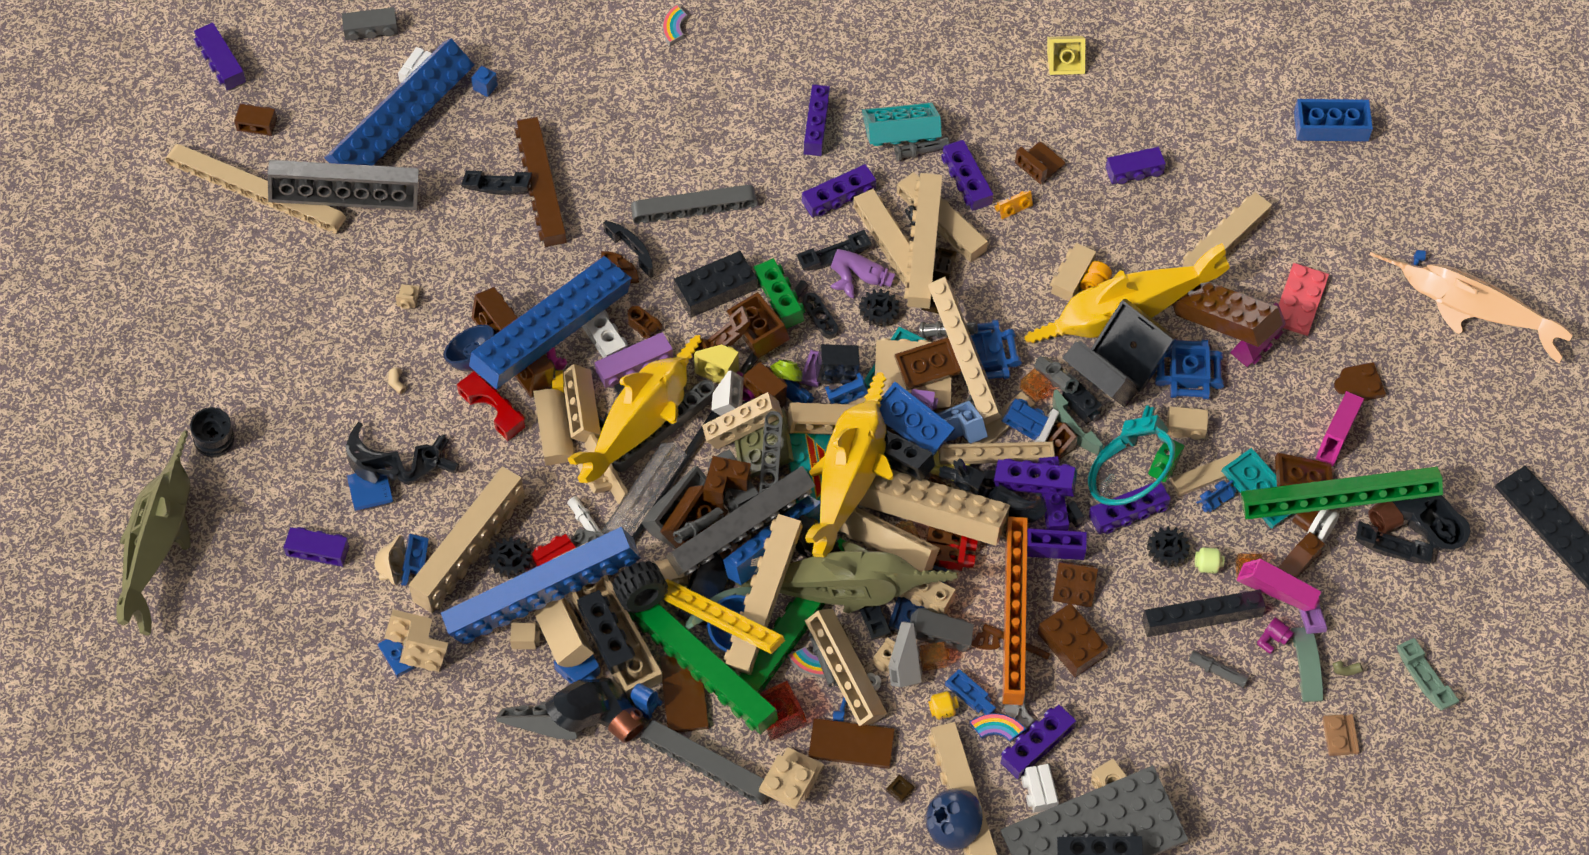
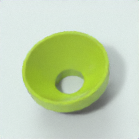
M779 359L778 362L770 366L773 374L779 378L802 381L803 373L795 362Z

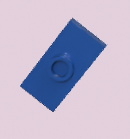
M386 639L378 643L379 649L397 678L415 668V666L399 663L403 649L400 642Z

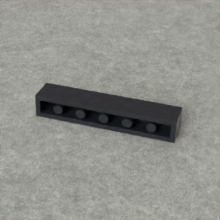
M1259 589L1146 609L1143 613L1142 622L1146 636L1151 637L1262 617L1266 606Z

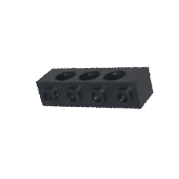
M886 429L884 456L887 458L889 465L922 481L936 466L932 452Z
M597 590L577 599L578 609L611 675L633 666L634 657H636L632 646L628 647L626 644V634L623 629L619 630L617 616L614 612H610L608 608L610 603L606 595L602 596L600 590ZM597 612H601L604 615L601 617H596L594 614ZM605 629L612 630L609 634H605L602 631ZM613 646H619L621 649L618 651H613L611 648Z
M1113 833L1104 834V836L1083 834V837L1063 834L1062 837H1057V855H1143L1142 836H1138L1136 833H1128L1125 836H1117ZM1122 845L1127 848V851L1125 853H1118L1115 849ZM1076 846H1082L1085 850L1077 854L1073 849ZM1097 846L1106 848L1105 852L1100 854L1096 853L1094 849Z

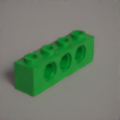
M773 258L754 266L759 284L775 314L783 322L786 329L804 322L803 313H805V309L801 302H797L798 296L795 290L790 289L791 283L788 277L783 276L784 270L781 264L777 265Z

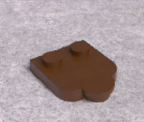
M1374 362L1346 367L1342 369L1339 378L1334 382V389L1339 394L1344 395L1347 391L1364 398L1363 401L1383 398L1386 395Z

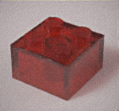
M788 681L760 693L777 711L778 720L765 730L770 741L807 724L805 714Z

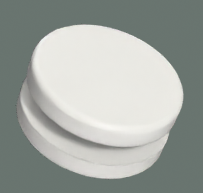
M1330 509L1320 510L1308 533L1311 532L1316 535L1318 532V538L1325 542L1337 523L1339 513L1336 511L1332 512Z

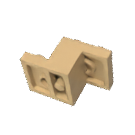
M395 609L392 610L384 639L404 643L399 663L439 672L448 643L428 638L432 623L431 618Z
M787 747L783 756L778 754L759 788V792L796 810L801 800L806 801L824 768V764Z

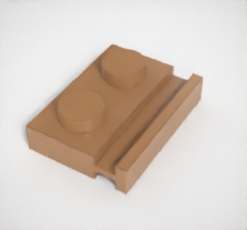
M1353 714L1348 716H1323L1322 720L1329 756L1359 754Z

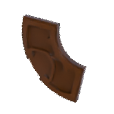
M601 251V258L605 256L631 277L630 284L639 283L638 272L632 263L620 254Z

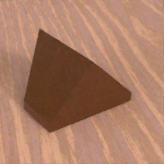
M1054 423L1046 442H1053L1055 457L1058 456L1059 460L1076 448L1078 436L1067 423Z

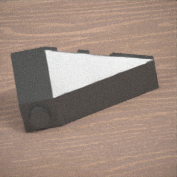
M694 466L669 490L641 521L653 537L673 548L675 547L660 533V530L689 487L705 485L707 477L698 466Z
M540 702V705L532 708L529 705L502 708L496 717V722L568 741L577 739L582 731L569 732L557 725L547 713L546 702Z

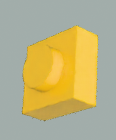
M563 370L555 371V378H552V389L560 390L564 393Z

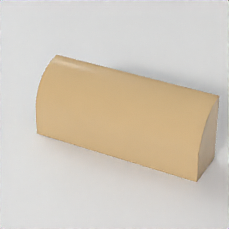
M556 389L533 391L545 466L569 462L567 458L574 454V447L570 435L565 394Z
M565 598L551 601L544 608L534 612L558 665L573 667L581 664L594 654L570 602Z

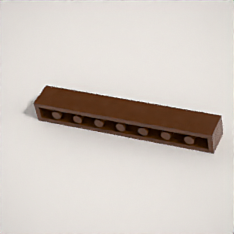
M538 117L517 120V128H514L516 139L520 138V142H518L519 153L524 155V157H521L522 166L527 168L525 172H532L533 174L528 192L529 196L534 198L531 204L533 212L537 211V215L534 216L536 226L541 228L538 231L539 240L544 241L545 247L567 243L565 229Z

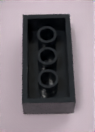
M741 251L674 278V291L690 318L757 290V277Z

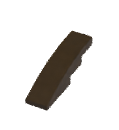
M943 248L938 249L934 261L932 282L943 277L948 281L950 280L957 254L956 251ZM931 294L930 309L922 308L921 310L939 314Z

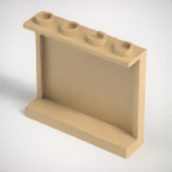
M889 338L876 340L875 376L877 373L882 372L887 379L884 382L885 387L882 388L884 392L881 396L886 393L894 382L907 390L894 355L931 342L928 340L916 342L908 339L892 341ZM951 377L914 388L935 392L934 398H938L937 410L933 409L935 413L951 408Z

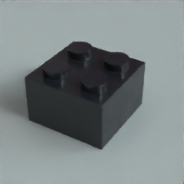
M821 344L815 362L816 382L845 385L854 381L860 366L859 345Z

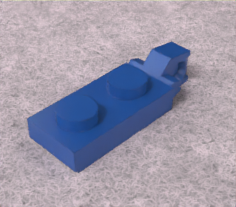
M960 669L945 682V686L974 711L976 710L978 713L982 711L984 714L995 713L996 707L990 703L989 694Z

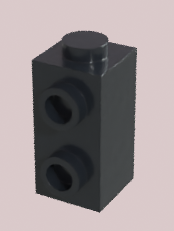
M1080 382L1074 393L1062 391V396L1068 402V406L1085 424L1091 421L1095 422L1100 418L1102 404Z

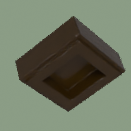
M899 774L886 788V792L902 804L914 791L915 787Z

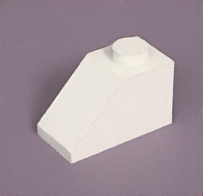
M733 371L727 372L713 392L712 411L722 416L742 405L743 377Z

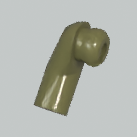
M1342 661L1332 664L1333 671L1337 675L1351 676L1363 672L1360 662L1345 667Z

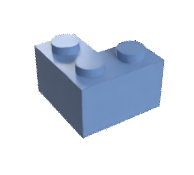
M970 401L937 413V415L955 428V431L945 442L955 440L962 435L970 444L988 437L983 417Z

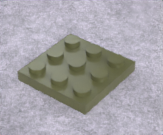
M782 408L779 467L794 461L786 411ZM779 420L770 423V425H777ZM764 427L734 441L737 461L751 463L750 479L761 475ZM769 436L766 441L768 444L774 445L778 439L775 436ZM768 455L765 461L768 464H774L776 458L773 455Z

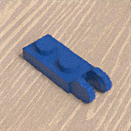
M411 533L408 535L401 585L406 586L409 581V573L416 576L425 565L429 538Z

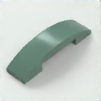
M1057 389L1054 390L1052 404L1053 409L1059 412L1058 422L1067 423L1076 433L1079 446L1098 455L1103 447L1101 441L1092 431L1085 434L1067 413L1068 402Z
M752 587L729 589L715 595L710 600L717 603L719 600L731 595L746 596L747 593L751 592ZM692 614L684 627L689 630L704 620Z
M1305 627L1291 628V631L1294 632L1292 636L1293 645L1296 647L1300 672L1302 702L1323 701L1321 666L1314 633L1307 634Z
M1415 638L1397 645V650L1404 665L1424 695L1438 709L1442 711L1459 703V699L1448 685L1444 686L1424 658L1425 652Z

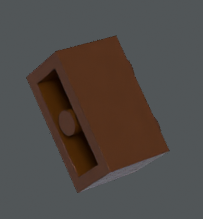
M240 104L234 123L237 131L272 136L277 122V115L275 109L270 107Z

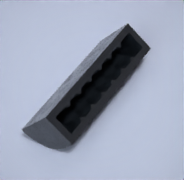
M717 552L713 553L714 558L703 565L700 562L696 564L698 568L692 572L687 585L688 589L708 599L723 592L728 579L724 561ZM679 608L677 617L686 621L692 615ZM703 621L698 625L706 626L707 622Z

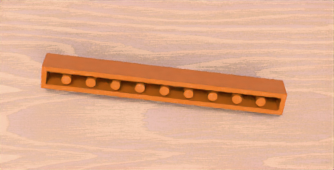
M1008 517L1006 524L1002 704L1023 705L1025 696L1027 518Z

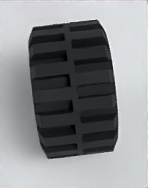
M641 561L626 567L625 570L618 574L619 576L614 579L615 582L613 583V590L623 609L633 613L653 608V606L664 599V595L668 592V584L659 567L651 561Z

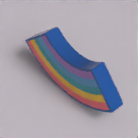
M986 714L969 722L981 739L991 735H998L1006 738L1011 743L1027 731L1020 722L1002 714Z

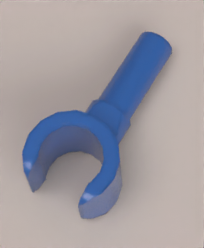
M1417 250L1415 252L1413 265L1418 266L1419 261H1425L1426 251Z
M844 697L840 711H833V721L844 722V712L847 704Z

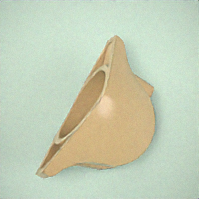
M398 535L389 545L383 547L375 558V568L379 572V579L390 580L395 586L399 585L403 574L402 569L405 556L403 536Z

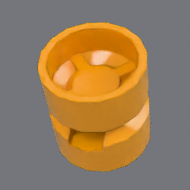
M1099 261L1092 262L1080 282L1081 289L1084 291L1093 286L1097 287L1098 284L1110 280L1112 276L1111 268Z

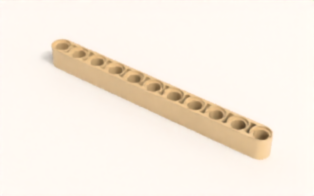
M175 144L165 158L170 166L174 165L175 168L187 173L191 172L190 174L202 179L206 178V181L218 186L222 185L223 188L233 192L237 191L238 194L247 198H254V201L264 205L268 204L269 207L281 212L285 211L290 216L301 218L300 220L312 225L316 224L317 227L330 232L331 230L334 234L338 232L346 220V216L341 211L327 205L268 202L267 180L180 144Z

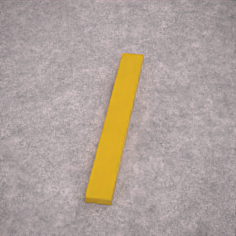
M666 580L668 592L664 595L663 600L770 654L785 641L783 635L674 581Z

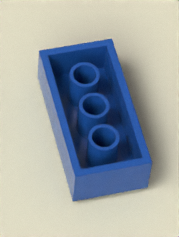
M1297 99L1294 109L1297 141H1369L1373 129L1369 100Z

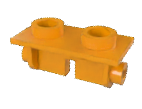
M1021 191L1019 194L1012 196L1010 200L1006 199L997 202V205L994 207L997 212L1000 211L1001 219H1005L1033 206L1031 191Z

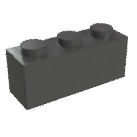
M394 7L342 13L345 40L354 41L360 38H375L377 36L398 34Z
M918 608L911 615L910 622L914 623L916 628L917 640L959 652H965L971 647L974 624L968 623L964 619L951 618L947 614L931 612L927 608Z

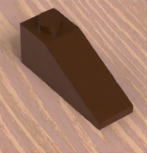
M1309 532L1294 547L1278 568L1298 578L1321 555L1325 543Z

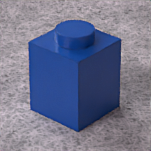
M483 66L471 77L473 90L486 97H489L498 86L496 73Z

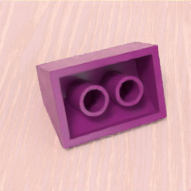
M1276 302L1273 305L1279 308L1283 325L1259 347L1240 341L1230 352L1246 367L1251 363L1255 365L1262 357L1260 355L1262 350L1266 353L1273 345L1271 340L1273 338L1277 340L1284 333L1281 329L1286 325L1279 304Z

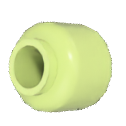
M1202 547L1195 554V567H1198L1201 573L1216 574L1219 572L1220 567H1224L1225 558L1221 556V552L1217 548Z

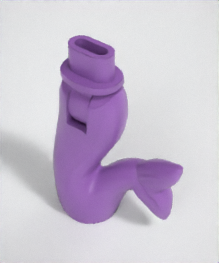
M837 249L831 269L841 276V280L832 284L831 288L844 290L847 296L854 299V287L849 268L864 282L871 285L879 284L881 287L882 284L891 287L895 274L861 255Z

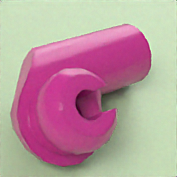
M554 347L546 353L548 359L553 361L555 369L563 370L567 365L566 359L557 358Z

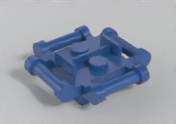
M998 320L978 324V333L971 335L987 378L1009 379V367L1020 366L1022 362L1017 353L1014 339L1016 336L1015 330L1007 329L1004 332H1000ZM1002 340H1007L1010 359L1005 357Z
M1176 340L1165 356L1170 357V376H1165L1164 359L1157 368L1155 384L1157 386L1170 385V398L1183 396L1202 397V399L1209 400L1210 387L1214 389L1224 387V381L1221 376L1223 353L1221 351H1211L1208 346V340ZM1210 359L1214 362V378H1210ZM1177 385H1179V388H1191V389H1177ZM1198 386H1203V390L1194 389H1198Z

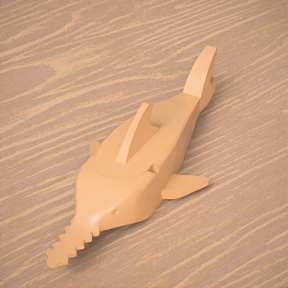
M1370 252L1369 255L1399 266L1409 283L1418 292L1436 300L1442 317L1456 333H1462V321L1471 317L1505 325L1538 330L1539 338L1546 352L1560 364L1563 355L1554 344V339L1562 338L1571 341L1573 334L1564 325L1542 316L1497 286L1457 268L1440 264H1428L1427 267L1416 266Z

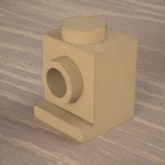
M888 637L874 655L873 663L878 670L889 673L888 665L895 642Z

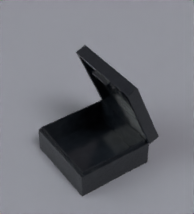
M1122 299L1092 348L1090 349L1080 340L1078 342L1075 341L1062 359L1123 407H1126L1137 392L1144 390L1177 338L1128 299ZM1132 341L1137 343L1136 348L1131 346Z

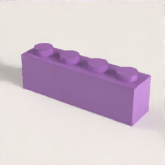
M662 332L594 362L595 371L605 389L614 387V385L620 383L622 377L640 372L643 367L653 361L673 358V349Z

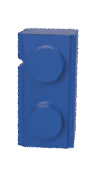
M1015 398L1001 421L1035 440L1040 435L1049 417L1045 416L1042 410L1033 409L1028 406L1027 401Z

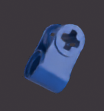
M641 683L636 684L633 688L631 699L635 707L643 713V717L650 720L655 709L662 705L658 692Z

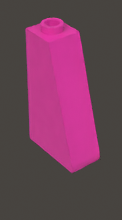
M1346 391L1326 431L1315 458L1316 460L1330 463L1334 466L1364 398Z
M1262 559L1244 563L1236 580L1255 590L1260 589L1262 593L1303 611L1315 609L1320 602L1319 596L1321 591Z

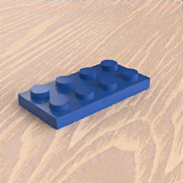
M896 382L882 396L883 399L880 401L881 406L879 409L884 423L905 440L912 441L917 446L930 450L933 456L955 431L953 426Z

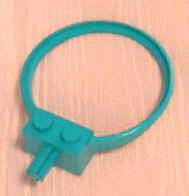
M1145 406L1142 418L1124 421L1121 435L1105 446L1094 460L1088 475V488L1091 495L1098 502L1116 506L1136 501L1156 488L1170 470L1175 456V443L1168 435V427L1158 415H1154V407ZM1157 434L1159 439L1168 445L1170 451L1169 461L1159 478L1147 489L1137 495L1120 500L1108 499L1099 494L1096 487V478L1100 467L1110 457L1127 447L1126 444L1129 443L1131 446H1135L1137 437Z

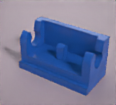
M860 372L856 374L858 379L833 390L829 386L825 387L831 404H848L868 394L865 380Z

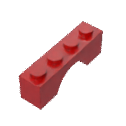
M475 371L456 384L458 393L470 405L486 403L497 410V415L494 419L495 429L507 441L525 428V417L520 411L516 412L512 408V404L507 399H503L498 390L494 387L491 388L488 382Z

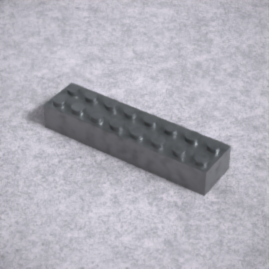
M269 160L268 202L417 210L419 168Z
M801 466L667 554L666 558L678 576L682 573L686 576L698 568L696 564L699 562L703 565L714 558V552L720 554L731 547L729 542L733 541L735 544L747 536L746 531L749 530L751 533L764 525L762 522L764 519L768 522L780 514L779 509L785 511L796 504V498L800 501L811 494V488L815 484L804 467Z

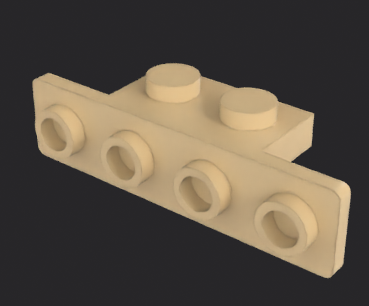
M590 434L585 443V448L588 452H594L598 440L594 434ZM583 463L577 465L580 471H582ZM612 464L609 465L606 472L600 478L588 483L594 494L610 490L618 504H623L628 494L626 486L623 485L618 472L613 468Z

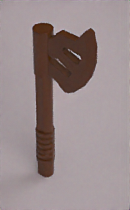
M985 623L982 628L983 632H978L971 645L983 650L998 649L1000 647L998 640L999 638L1004 640V632ZM990 635H993L992 644L989 645L988 638ZM981 638H984L983 645H979ZM1026 643V651L1048 660L1050 653L1030 643Z

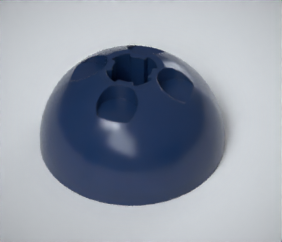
M476 325L462 331L446 346L443 354L445 361L459 371L473 372L474 370L469 366L471 352L495 335L493 329L488 325Z
M951 788L937 794L929 803L925 816L926 828L930 837L938 845L948 850H961L969 846L978 836L983 821L982 807L979 800L973 793L961 788Z

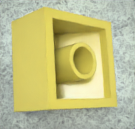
M1083 36L1047 37L1050 75L1085 74V38Z
M722 344L696 351L694 354L695 373L720 384L728 371L735 373L739 371V352L732 347H726Z

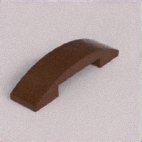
M741 306L730 315V322L709 339L702 338V342L698 344L695 352L721 344L726 347L732 346L745 333L751 323L745 307Z

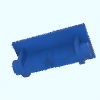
M783 379L787 385L786 397L793 403H812L814 401L813 394L804 388L799 389L800 385L796 381Z
M1222 480L1217 483L1215 490L1212 492L1207 490L1200 495L1201 499L1196 503L1201 502L1203 504L1202 509L1204 512H1211L1221 505L1217 498H1220L1222 503L1235 496L1236 489L1229 485L1233 480L1228 482Z

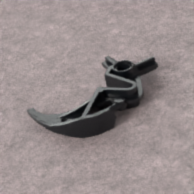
M357 422L345 445L346 456L352 470L360 478L371 483H375L379 479V475L390 476L392 480L399 479L404 484L410 485L438 468L451 473H457L459 463L443 458L442 451L449 442V439L443 434L438 436L432 446L428 444L415 446L412 469L409 472L405 471L398 451L390 453L375 451L362 443L359 433L363 424ZM389 466L393 467L391 470L381 469Z
M961 458L958 461H953L954 468L943 466L939 469L940 477L954 480L955 485L960 489L1009 504V517L1027 518V523H1031L1040 519L1047 510L1046 502L1040 493L1035 494L1036 501H1028L1002 485L992 489L985 488V474L976 468L965 465Z

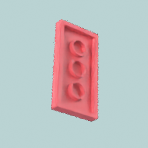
M1293 263L1279 302V307L1286 322V325L1283 327L1284 329L1308 336L1329 274Z

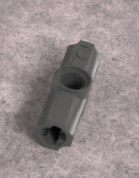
M1040 356L1036 359L1035 370L1046 377L1053 387H1059L1065 393L1071 394L1077 390L1078 380L1065 371L1059 362H1053L1047 356Z

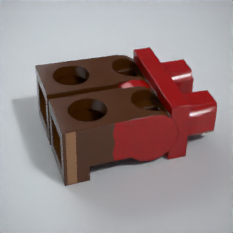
M929 526L926 542L940 548L934 565L962 571L963 567L974 568L976 555L965 554V551H976L978 540Z

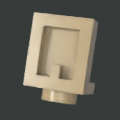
M401 284L399 294H396L395 297L397 306L403 309L416 308L420 286Z

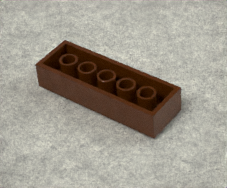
M1211 282L1199 284L1172 304L1176 316L1257 347L1283 325L1277 306Z
M495 287L475 294L471 318L476 325H488L497 334L518 319L514 314L513 308L508 306L503 295ZM544 354L515 376L530 398L534 397L533 391L550 389L555 369L554 363Z

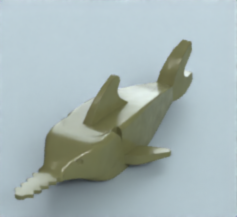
M186 430L182 432L178 439L179 441L176 444L173 455L164 470L150 481L137 496L129 523L120 539V543L124 544L122 592L116 607L117 622L124 626L130 622L132 615H134L139 632L145 636L151 634L152 620L148 604L141 592L160 567L174 542L179 543L184 550L191 546L189 527L184 515L190 492V479L180 460L186 438L188 437V431Z
M844 542L842 543L844 551L828 553L826 557L813 556L790 563L780 593L820 603L844 605L843 612L851 613L865 606L886 604L894 597L902 595L917 585L930 584L931 582L937 583L938 581L945 582L946 580L953 581L958 578V573L950 570L947 572L942 570L939 572L934 570L931 572L926 570L920 572L895 554L868 552L856 544ZM752 577L742 585L736 583L737 586L753 587L751 586Z

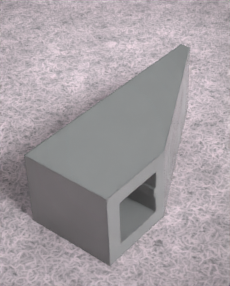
M901 622L888 665L891 686L905 687L922 683V669L919 666L918 659L919 649L916 644L917 631L914 623Z

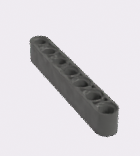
M742 185L637 200L631 203L633 222L640 224V222L650 223L657 222L658 220L676 219V217H692L696 214L699 216L712 214V212H727L731 209L734 211L748 209V207L754 208L758 202L754 186Z
M703 380L688 391L677 407L678 413L682 414L677 417V422L671 424L665 421L662 425H667L666 427H659L650 435L653 438H647L638 444L636 448L639 449H631L618 458L624 461H614L612 463L613 468L618 472L627 470L712 402L713 392L715 391L713 382Z
M770 411L765 416L759 494L778 482L782 416L776 411ZM770 417H777L779 423L774 426L770 425L768 419ZM769 436H775L778 439L774 445L768 444L766 440ZM768 455H773L776 458V462L768 464L765 458ZM767 474H771L774 476L775 481L768 484L764 481V477ZM773 519L768 523L763 522L764 525L756 529V534L770 525Z
M650 721L640 737L644 744L647 745L649 743L650 747L663 754L667 753V756L680 763L684 762L685 766L698 773L703 772L702 775L715 782H721V785L734 792L738 791L739 795L752 802L755 800L758 805H762L767 795L759 792V788L764 781L763 778L656 721Z

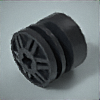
M208 407L198 411L192 417L190 431L197 451L211 458L220 457L228 453L235 441L228 414L220 408Z

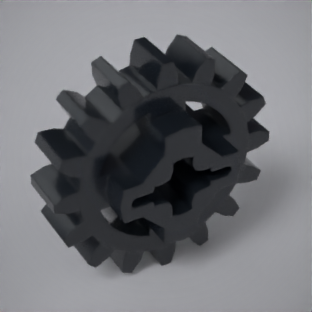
M873 289L872 294L866 292V297H861V303H859L860 316H863V321L869 320L870 326L876 323V327H879V324L886 327V322L893 324V319H897L900 309L899 300H895V294L890 296V291L883 293L882 289L879 292Z
M1167 526L1165 531L1161 527L1158 533L1153 531L1152 537L1149 536L1146 548L1150 550L1148 556H1154L1152 562L1159 561L1160 567L1166 564L1167 568H1170L1171 564L1175 567H1178L1179 562L1183 564L1185 558H1188V551L1190 549V545H1188L1189 539L1183 538L1184 532L1178 534L1177 528L1170 531L1169 526Z
M510 537L509 541L502 538L503 543L501 544L495 542L496 548L491 547L492 554H489L490 567L493 568L495 574L500 572L501 578L507 575L508 579H511V575L517 577L519 572L523 574L525 573V568H530L529 562L532 561V556L526 542L521 544L520 538L513 541V537Z

